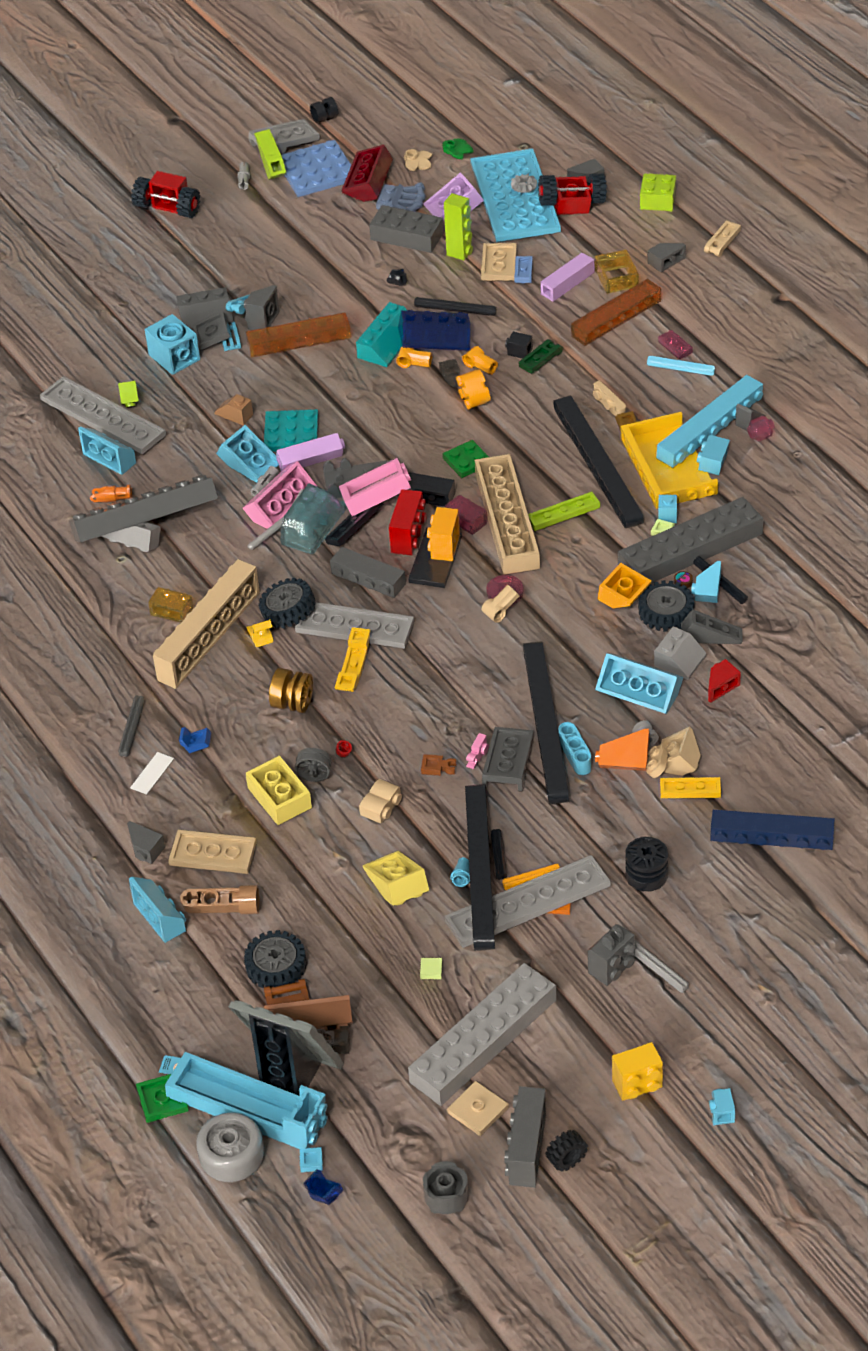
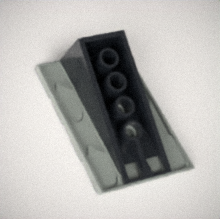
M235 1000L230 1003L229 1008L252 1033L259 1081L300 1096V1086L309 1087L321 1063L340 1070L344 1065L338 1052H334L331 1045L326 1043L322 1034L318 1033L313 1025L300 1020L294 1021L292 1018L277 1013L274 1015L271 1011L264 1008L256 1007L254 1009L253 1006L242 1001Z

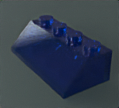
M401 310L398 330L403 348L470 350V320L467 313Z

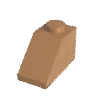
M236 394L224 401L215 411V414L244 426L253 416L252 401Z

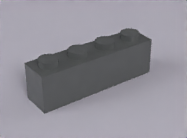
M341 547L330 560L331 574L393 598L406 585L405 571Z

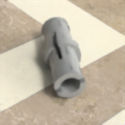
M241 162L238 172V187L243 190L244 185L245 190L248 188V180L250 179V166L247 162L243 166L244 162Z
M270 466L265 474L258 478V482L250 490V493L256 496L278 475V469Z

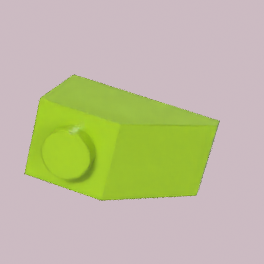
M136 382L118 383L121 404L125 405V407L136 406L135 403L139 402Z

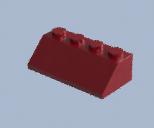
M385 144L357 151L341 190L343 194L363 202L373 201L378 198L393 160Z

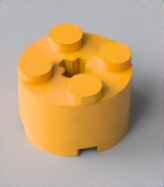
M480 369L455 377L458 386L461 387L458 389L461 399L465 398L464 404L467 410L491 401L489 389L484 383L485 378Z

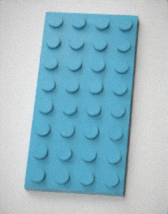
M533 149L470 158V164L481 197L484 200L483 203L496 242L561 232V226L554 206L540 204L538 183L542 172ZM529 174V176H534L537 180V187L533 191L520 193L512 189V179L516 175Z

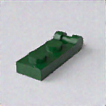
M547 339L520 360L519 367L533 374L554 356L560 355L563 351V346L554 344V341Z

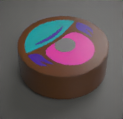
M687 571L677 572L674 576V584L679 582L681 586L685 585L689 588L693 583V576Z

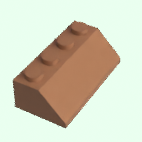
M349 995L264 1006V1009L271 1011L274 1015L277 1013L292 1018L294 1021H304L313 1025L316 1029H323L325 1031H328L327 1027L336 1026V1030L349 1028L348 1025L352 1024Z

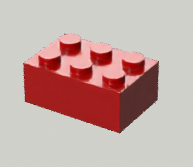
M401 489L389 524L391 553L412 556L414 549L418 548V536L422 535V524L426 522L427 513L424 512L426 500L423 499L422 491Z

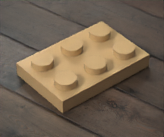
M483 243L481 280H514L517 243Z

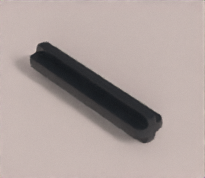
M492 829L491 840L496 878L498 880L505 879L507 872L502 831L500 829Z

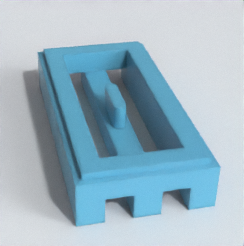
M235 322L231 326L228 324L230 346H227L226 339L222 341L224 351L241 348L236 324ZM230 330H233L237 345H234Z

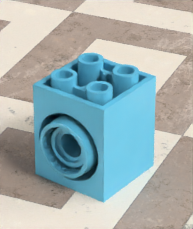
M173 314L145 328L149 356L172 375L200 360L196 333Z

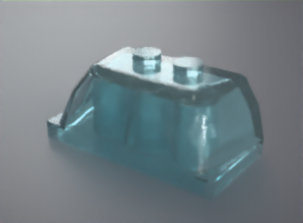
M308 483L283 517L280 537L281 545L314 554L347 509L345 502L339 501L336 496L328 491Z

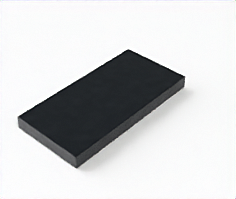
M426 527L408 580L409 583L445 588L462 539V532H460L453 561L431 559V551H428L430 538H427L428 528Z

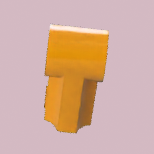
M404 345L400 348L396 363L402 368H408L410 365L431 367L433 357L431 352L417 351L409 345Z
M474 346L462 356V361L467 367L473 368L475 366L491 375L498 367V361L485 355L484 351L478 346Z

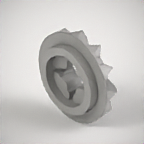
M529 174L516 175L512 179L511 187L517 192L527 193L537 187V180L534 176H529Z

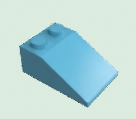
M246 425L223 442L216 453L230 468L256 483L258 478L264 475L270 466L276 468L279 466L276 455Z

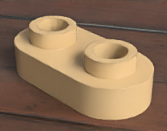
M661 745L652 747L648 752L646 772L652 778L660 776L666 768L668 751Z

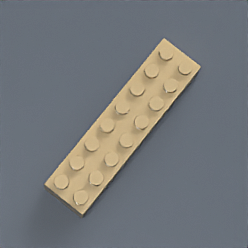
M510 454L476 459L475 476L503 574L540 569L539 550Z
M237 559L228 568V571L218 579L213 588L208 590L205 597L197 603L196 607L187 614L182 623L177 625L174 632L155 650L153 659L157 681L176 689L258 596L260 590L256 566Z

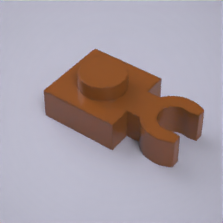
M424 754L421 774L441 776V771L453 775L455 774V767L450 766L457 765L456 759L449 758L443 760V756Z

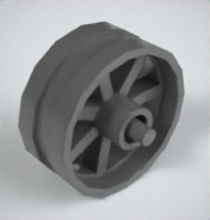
M305 748L296 757L295 772L306 781H323L330 774L331 757L321 749Z

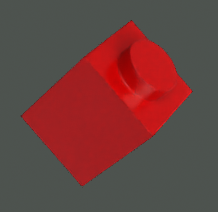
M726 659L711 667L708 687V701L710 703L740 686L741 672Z

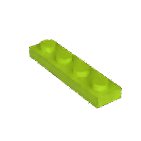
M589 492L528 514L531 527L534 531L596 510L600 508V502L593 492Z

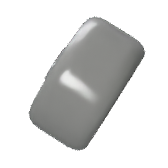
M219 1114L208 1120L202 1126L197 1136L196 1147L200 1165L213 1179L222 1182L241 1181L251 1176L262 1163L264 1145L261 1131L252 1119L243 1114Z

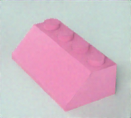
M296 461L284 468L243 509L254 523L268 529L283 516L291 512V506L301 489L306 491L307 499H309L319 488L300 463Z

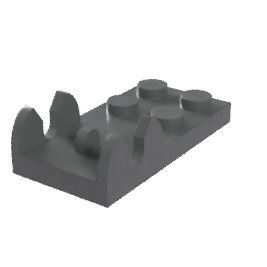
M343 458L339 468H334L333 463L327 460L323 465V475L328 499L342 498L340 485L392 460L351 466L350 461L347 458Z
M494 728L482 774V784H485V788H488V781L518 784V791L523 792V781L526 779V765L533 740V730Z

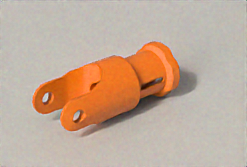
M127 484L124 487L105 486L94 488L90 499L92 502H117L119 499L132 497V487L130 484Z

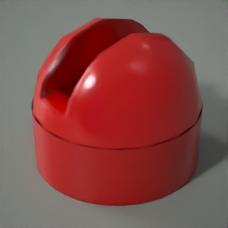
M346 740L339 741L335 749L336 754L341 758L347 757L351 753L352 745Z

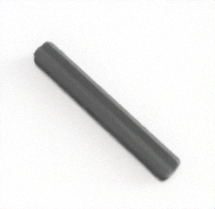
M142 695L134 697L118 749L119 756L127 757L130 753L145 703Z

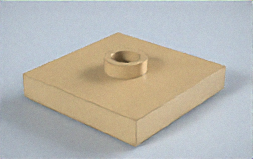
M475 1081L447 1108V1113L481 1136L509 1108V1104Z

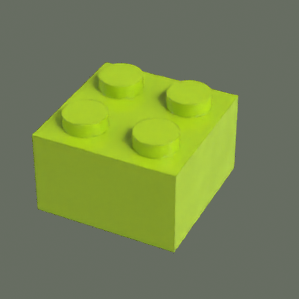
M644 173L640 191V209L673 211L676 194V175Z

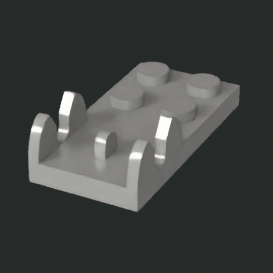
M305 119L249 131V142L252 146H255L257 141L254 133L270 129L281 155L285 154L286 147L311 143L319 140L320 134Z

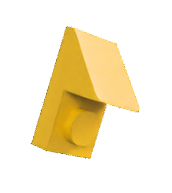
M270 620L247 626V631L256 647L273 642Z

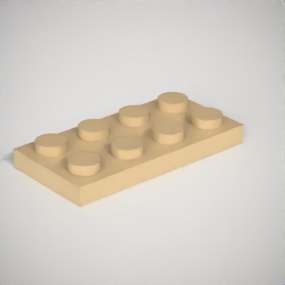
M178 830L169 857V866L248 874L257 844L256 838Z

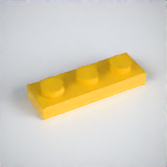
M720 777L660 778L661 798H721Z

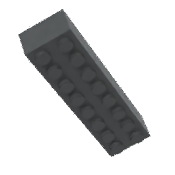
M199 475L193 477L191 482L184 480L175 483V487L164 486L158 488L159 492L156 493L154 491L142 493L141 498L130 497L124 499L125 503L122 504L114 502L108 504L106 509L99 507L90 510V514L87 515L86 513L73 515V519L69 520L74 539L77 542H84L218 499L211 477H206V475Z
M741 497L619 550L618 565L622 563L652 580L651 583L694 565L693 561L698 556L705 560L762 535L763 517L744 497Z

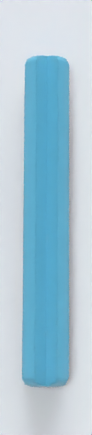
M649 356L647 359L648 366L713 376L715 373V366L657 356Z

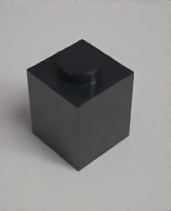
M513 331L505 342L507 355L522 359L527 356L533 349L532 335Z

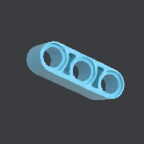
M571 722L560 724L558 728L560 746L572 768L579 775L589 774L592 769L591 753L579 731Z

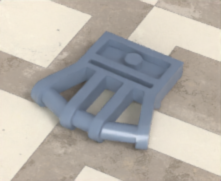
M419 182L415 186L407 187L401 184L399 186L384 185L376 203V210H379L381 205L415 212L417 209L422 208L423 201L426 198L424 184Z

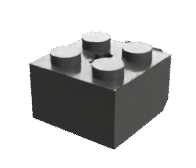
M615 924L598 942L588 949V973L606 986L612 981H616L626 968H630L635 961L634 934L619 924Z

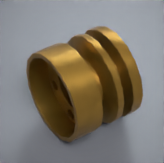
M277 668L270 684V706L286 709L289 705L290 711L297 710V712L305 713L313 692L312 674H303L298 671L294 675L292 670Z

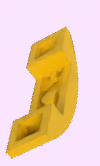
M352 627L343 667L338 674L335 684L336 690L354 692L366 660L371 633L370 629Z

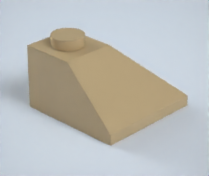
M687 727L662 739L660 745L668 751L666 768L663 772L683 776L694 772L698 768L701 755L691 727Z

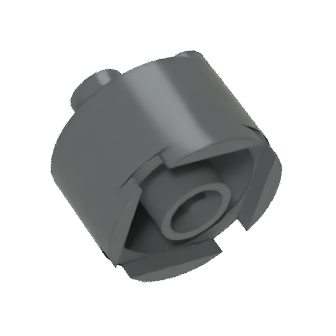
M443 1161L435 1163L423 1176L424 1200L432 1213L452 1214L461 1212L465 1208L469 1196L467 1174L453 1162Z

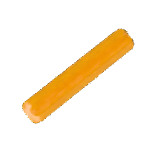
M556 863L502 880L504 890L511 889L559 869L560 866Z

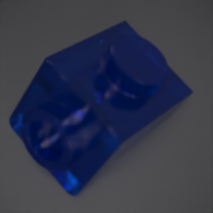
M318 1169L304 1182V1186L312 1200L327 1205L335 1201L343 1191L340 1183L325 1179L322 1171Z

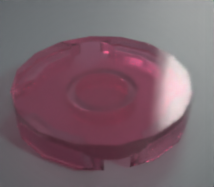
M511 575L496 576L488 582L486 594L488 599H494L509 585L519 595L513 602L515 604L519 598L523 597V584L518 578Z

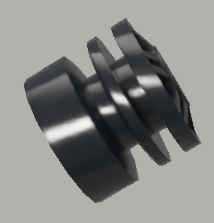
M653 837L634 839L626 848V880L630 886L639 891L651 892L665 885L668 879V849L662 841Z

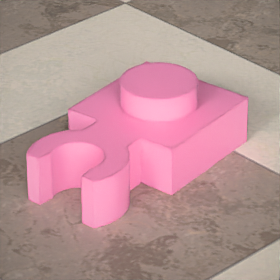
M479 733L471 746L472 751L466 758L469 761L467 763L468 768L474 769L482 756L487 754L489 744H487L486 735Z

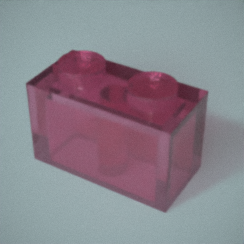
M460 494L445 505V508L459 510V527L471 535H474L487 524V510Z

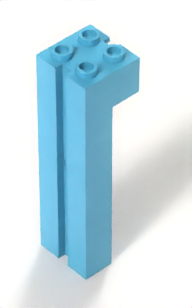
M184 1052L165 1084L166 1097L181 1103L185 1102L188 1106L214 1116L223 1113L243 1114L257 1124L262 1135L298 1149H305L314 1145L318 1138L317 1131L320 1128H324L328 1116H326L327 1104L325 1103V1094L301 1085L299 1088L300 1096L187 1052Z

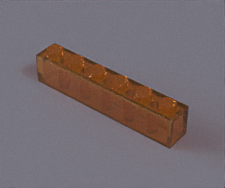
M647 278L572 322L571 337L584 346L590 344L661 302V287Z
M346 312L246 331L247 345L251 358L351 338L350 324Z

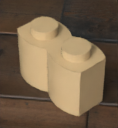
M378 779L370 792L359 805L360 815L378 823L384 822L385 819L390 817L395 805H398L402 799L400 787Z

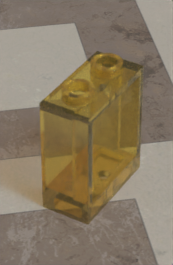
M627 249L595 256V271L606 294L639 287V273ZM625 267L628 273L627 275L608 279L605 271Z

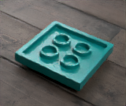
M318 409L266 411L264 444L272 452L318 438Z

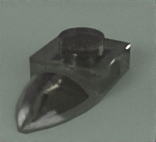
M456 359L439 362V369L445 382L457 388L458 384L455 377L460 375V369Z

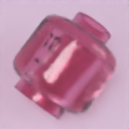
M760 416L749 422L747 432L752 440L755 439L760 442L773 435L775 426L771 419H768L766 416Z

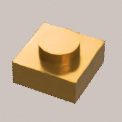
M633 411L617 414L615 417L620 431L622 425L637 422Z

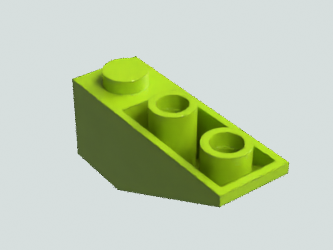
M270 129L254 133L268 180L283 176L286 173V169Z

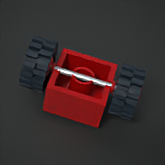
M157 171L151 179L138 177L135 180V184H133L131 201L135 206L148 208L152 203L154 209L177 213L179 216L193 218L198 213L197 209H199V203L201 202L199 200L201 198V195H199L200 191L189 188L186 177Z
M603 173L589 174L587 181L585 176L555 177L554 175H541L538 183L540 204L554 205L557 215L589 214L591 204L604 203L606 201V177Z

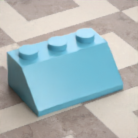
M81 426L78 428L83 455L121 475L136 464L135 452L131 447H127L97 430Z
M128 878L133 904L164 943L186 931V918L184 914L176 910L171 898H166L164 890L160 885L157 886L150 879Z

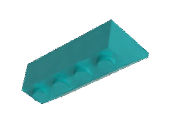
M389 302L357 340V358L388 367L398 355L400 348L406 345L419 329L420 324L404 306Z

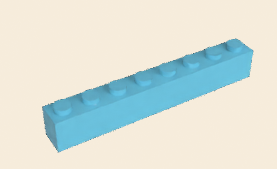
M748 375L744 376L657 445L656 458L672 468L678 463L683 462L687 456L693 454L703 444V441H707L709 435L715 436L721 429L727 427L731 421L736 419L737 404L750 408L755 402L760 401L763 396V383Z

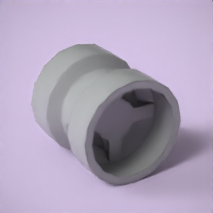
M640 721L633 727L632 732L634 733L646 728L649 729V747L655 745L659 739L658 734L655 730H652V725L649 721Z

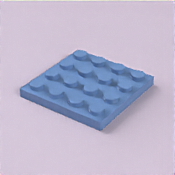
M335 140L281 155L286 169L284 176L297 197L343 185L351 167L350 162Z

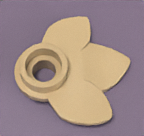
M415 149L407 150L404 155L406 168L411 171H415L417 168L420 170L429 169L431 163L428 159L432 156V153L427 151L418 152Z

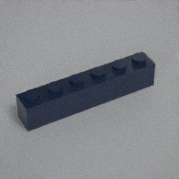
M712 810L710 841L833 850L835 818Z

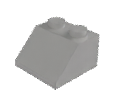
M672 627L654 650V666L688 680L706 657V652L690 633Z

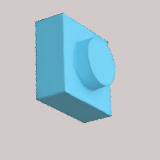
M322 1147L300 1149L301 1172L323 1171Z

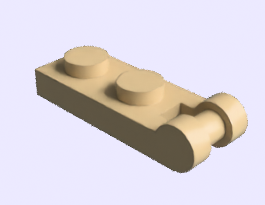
M726 220L706 243L704 252L714 253L715 256L721 257L726 247L741 231V225Z
M600 380L594 383L593 396L615 416L626 411L625 403Z

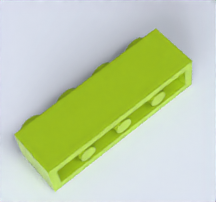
M451 193L444 201L446 252L448 256L465 260L473 251L471 241L472 220L470 219L471 206L469 198Z

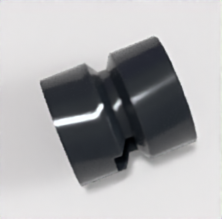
M332 97L310 104V113L316 123L338 116V107Z

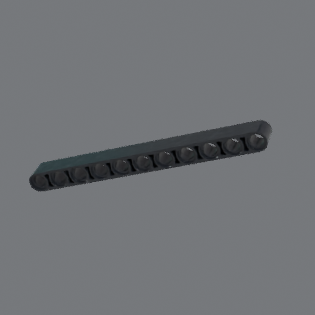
M570 395L553 400L557 416L624 528L643 524L644 518L639 506L573 397Z
M543 642L523 643L549 804L568 803V786Z
M485 784L465 786L473 945L474 951L494 950L495 935Z

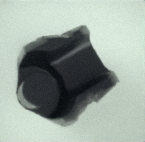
M392 269L387 278L388 283L397 286H404L408 281L404 269Z

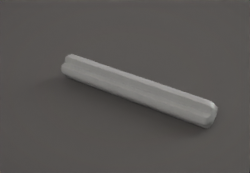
M634 940V956L679 992L684 993L688 989L689 983Z

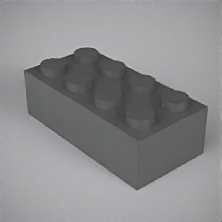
M381 205L369 224L370 239L373 241L432 253L444 234L442 217Z
M519 1086L518 1095L513 1097L514 1113H511L510 1126L512 1127L511 1132L508 1131L507 1145L509 1147L508 1150H505L504 1164H506L505 1176H509V1185L536 1188L546 1120V1092L543 1088Z

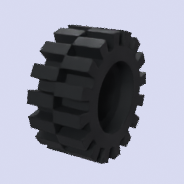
M567 1130V1133L562 1132L560 1137L557 1135L555 1137L556 1140L550 1142L551 1146H547V1151L545 1152L547 1159L555 1169L563 1172L564 1169L567 1171L570 1166L573 1168L575 1163L579 1164L581 1162L580 1159L586 1156L584 1153H587L588 1145L578 1132Z

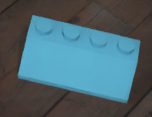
M606 653L595 690L667 714L679 694L683 677L616 654Z

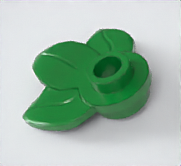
M461 138L446 140L442 144L443 151L457 159L462 160L463 154L474 152L471 145Z

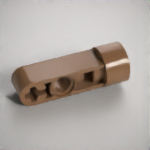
M246 885L239 888L187 889L181 893L180 901L184 910L188 913L240 912V914H259L258 885ZM210 898L216 899L211 904L206 903L207 900Z

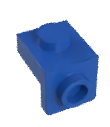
M186 727L181 728L179 742L189 753L209 747L211 731L205 728L191 733Z

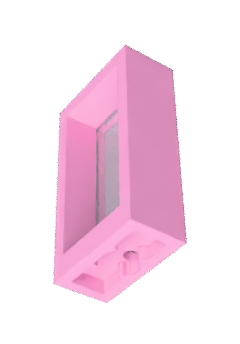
M398 458L340 485L339 488L351 515L354 516L399 494L401 489H410L408 481L411 478L404 463L400 464Z

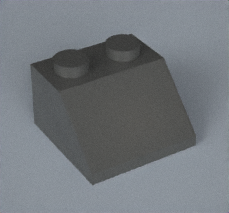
M272 285L251 292L249 297L245 299V321L247 322L248 329L267 333L280 312L277 286Z

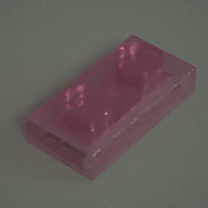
M673 330L658 336V342L679 360L693 353V347Z

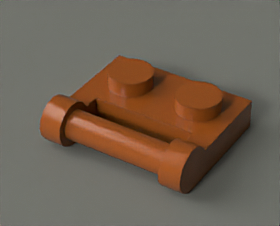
M305 979L272 988L270 986L263 987L267 1005L309 1000ZM300 990L301 992L294 995L272 999V996L279 994L289 993Z

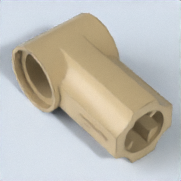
M507 585L494 599L486 600L481 610L492 621L498 623L503 620L506 610L519 595L513 588Z

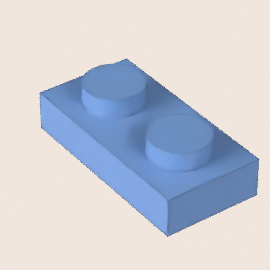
M516 256L515 283H531L532 256Z

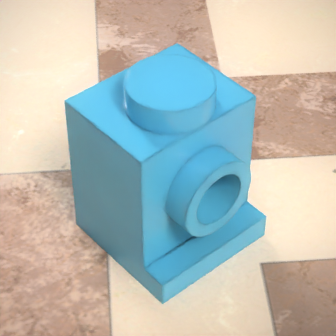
M730 1088L714 1090L712 1092L713 1100H709L710 1111L713 1113V1125L735 1123V1107Z

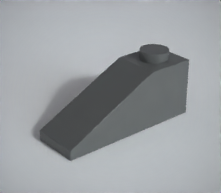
M693 609L681 623V630L690 633L698 643L741 644L743 642L742 628Z

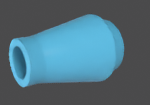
M459 858L457 865L451 873V880L455 886L464 887L470 882L469 860L467 858Z

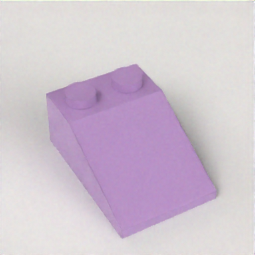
M460 172L423 204L432 215L442 217L445 220L444 201L451 193L469 198L471 211L484 200Z

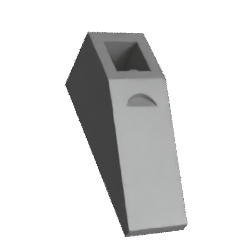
M143 522L102 535V537L108 538L111 542L124 543L127 547L140 548V551L150 552L158 547L160 526Z

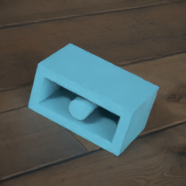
M709 435L707 441H703L701 447L703 452L698 453V470L719 475L728 453L730 440Z

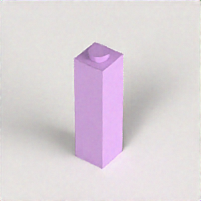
M584 253L573 258L541 281V295L553 302L594 273V259Z
M338 433L279 449L276 453V459L281 471L296 461L302 467L341 457L345 445L343 439H340Z

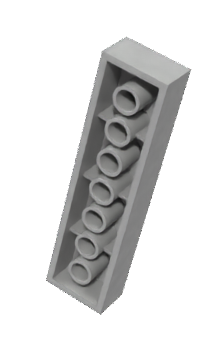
M522 964L408 1067L409 1083L442 1106L556 1001V985L527 964Z

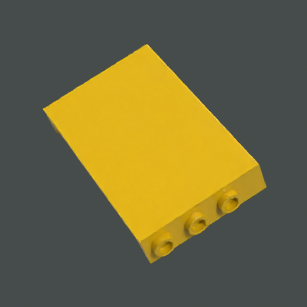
M682 412L621 426V441L656 509L659 506V495H677L678 504L718 494L717 478L711 480L708 472L698 470L699 463L697 462L698 453L696 450L673 468L656 458L657 445L682 426Z

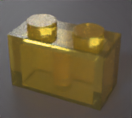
M157 587L148 602L152 616L180 623L193 610L192 595Z

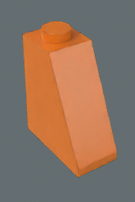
M642 729L600 745V751L596 750L595 762H599V768L646 771L649 729Z

